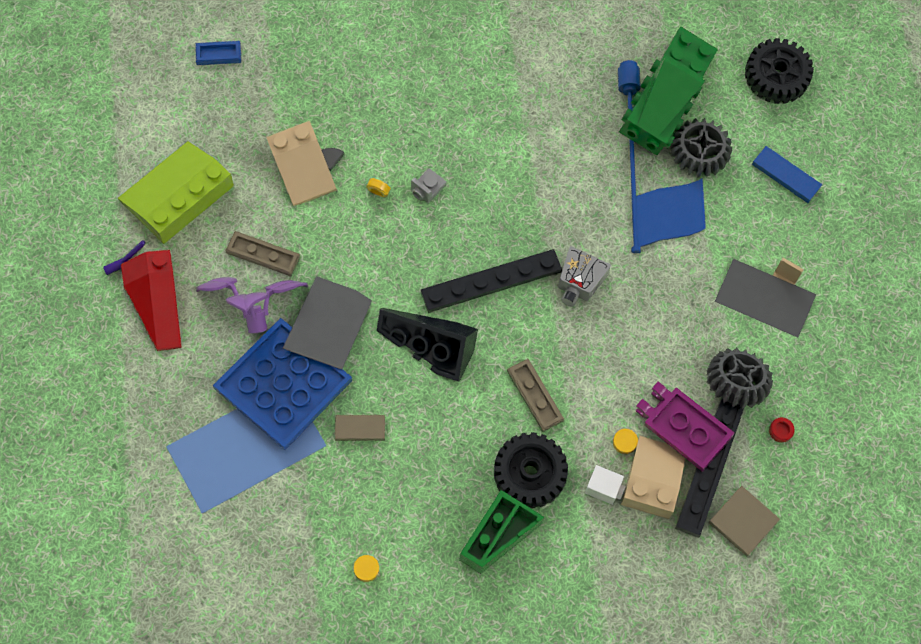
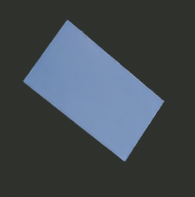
M236 409L187 436H183V438L166 447L201 513H204L322 449L326 444L312 422L284 450Z

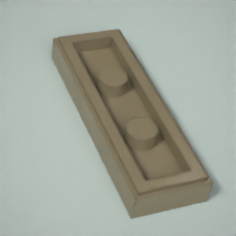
M237 231L234 232L225 250L227 254L288 276H292L300 259L299 253Z
M529 359L507 369L509 376L542 432L564 421L562 414Z

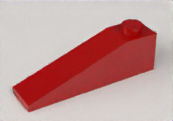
M170 250L144 252L122 263L121 272L124 290L134 304V309L144 323V328L156 350L164 351L182 348Z

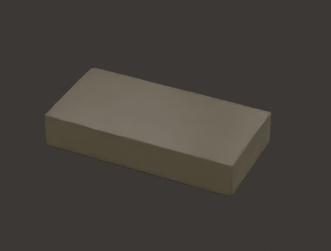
M336 415L335 441H385V415Z

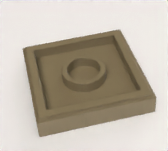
M741 486L708 523L745 556H748L777 524L780 518Z

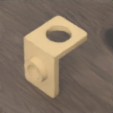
M782 258L773 276L795 285L803 269Z

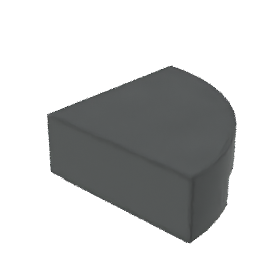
M337 148L321 150L330 171L345 155L344 151Z

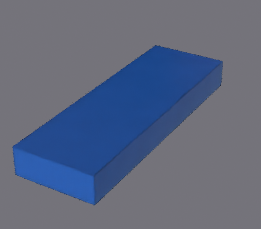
M767 146L752 163L754 167L807 203L810 202L822 186L820 182Z

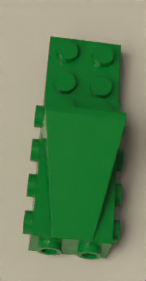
M680 26L661 60L656 59L649 71L653 73L651 76L647 75L640 86L643 88L642 92H637L631 101V104L634 106L631 110L628 108L621 120L624 123L619 133L656 156L664 147L668 149L675 138L672 136L674 130L677 132L684 122L681 117L683 114L687 115L693 106V103L690 102L691 99H696L702 90L701 86L705 82L703 76L718 49Z

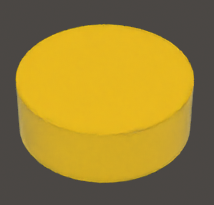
M370 178L366 186L371 193L381 197H387L391 190L389 185L375 178Z
M630 429L617 431L613 438V446L621 454L632 453L638 444L637 435Z
M360 556L354 563V574L360 581L370 582L379 574V563L373 556Z

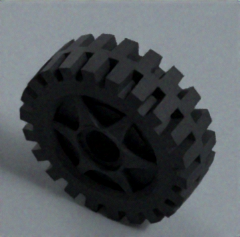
M775 38L773 43L771 39L766 40L765 43L761 42L753 49L745 67V79H747V85L751 86V91L753 93L757 91V97L760 99L763 96L766 97L765 101L770 102L771 99L774 100V104H779L780 101L786 104L789 100L793 102L798 97L800 98L807 90L813 77L814 67H812V59L809 60V53L803 54L804 48L800 46L797 49V43L794 41L791 45L788 44V39H783L782 43H780V38Z
M531 432L530 435L521 433L520 436L517 437L515 435L510 441L507 440L498 451L494 463V480L499 492L501 490L531 509L538 506L543 507L547 503L553 502L560 495L566 484L568 476L567 458L562 453V448L559 445L557 446L553 439L548 440L546 435L541 434V436H538L534 432ZM533 466L536 468L537 473L529 475L525 472L524 468Z

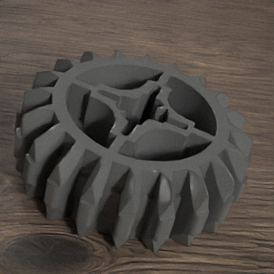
M697 118L692 123L687 120L684 126H681L673 134L675 138L670 145L672 149L671 156L675 157V164L681 163V170L688 168V175L693 171H696L697 178L701 176L702 172H704L706 177L710 176L711 172L716 175L719 169L723 170L726 163L731 158L732 146L730 145L732 141L730 138H727L728 131H721L722 125L716 127L714 120L710 123H707L705 118L701 122ZM713 155H717L710 159H704L705 157H712Z
M737 347L733 351L727 348L724 352L719 351L711 359L707 369L706 383L710 384V391L716 392L715 398H723V404L728 401L732 403L733 407L738 404L742 409L747 405L753 408L756 404L760 405L768 397L773 386V373L769 371V365L763 364V358H756L755 353L751 355L747 353L746 349L741 352Z

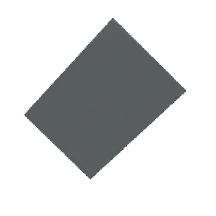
M733 259L714 302L798 338L816 294Z
M316 276L283 349L342 370L372 300L357 290Z

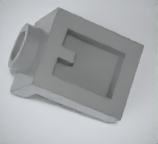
M429 168L418 180L414 178L411 181L412 194L418 200H425L429 203L446 186L447 181Z

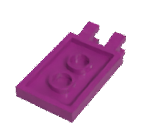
M658 381L652 387L653 392L651 393L653 397L660 401L658 405L653 408L642 398L636 405V412L647 419L644 426L703 472L731 440L734 432L677 387L670 392Z

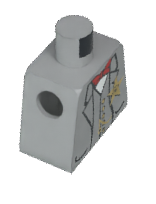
M570 246L558 284V288L565 291L561 301L571 307L575 305L578 297L589 301L608 276L611 264Z

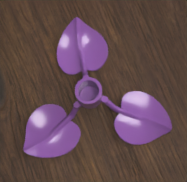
M220 277L196 287V291H215L225 287L231 289L234 296L226 298V302L242 310L243 317L246 318L248 333H259L267 330L265 316L269 315L268 305L270 296L274 293L286 292L300 286L308 288V284L294 280L279 281L266 286V293L253 292L246 295L238 293L234 283H237L236 278ZM265 299L263 309H261L260 305L253 306Z

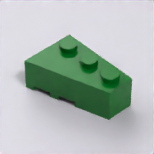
M501 490L461 551L459 561L478 573H483L541 526L544 516Z

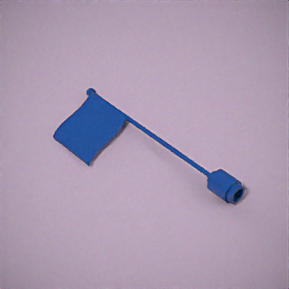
M627 60L621 62L618 68V90L628 96V108L631 110L632 95L641 89L640 68L637 62ZM629 139L634 244L631 252L641 253V247L662 240L690 236L704 230L706 226L703 178L686 185L659 188L636 196L634 141Z

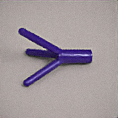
M142 240L125 257L103 266L105 273L109 275L120 270L121 264L132 258L145 245V241Z

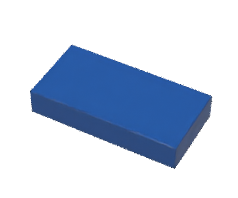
M240 41L196 43V65L241 63Z

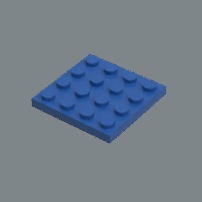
M280 318L213 385V388L280 447L286 450L352 382V377L343 369L341 370L283 349L292 327Z

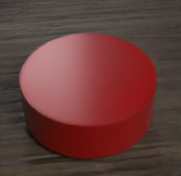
M776 418L769 426L770 436L780 443L789 441L795 433L793 423L787 418Z

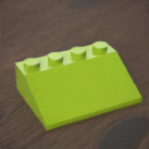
M187 141L119 196L118 200L151 233L165 244L234 187L231 173L215 158Z

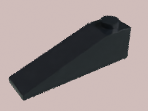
M380 308L377 332L398 347L405 345L415 352L412 356L418 361L423 358L433 365L430 369L431 371L458 382L461 380L474 353L478 333L477 328L458 322L387 308Z

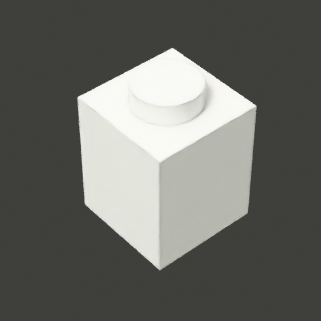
M596 465L585 494L613 505L616 498L621 499L626 487L621 484L624 476Z

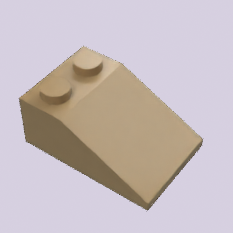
M310 121L266 137L293 206L337 191Z
M639 435L621 505L670 519L674 513L680 489L685 457L667 443Z

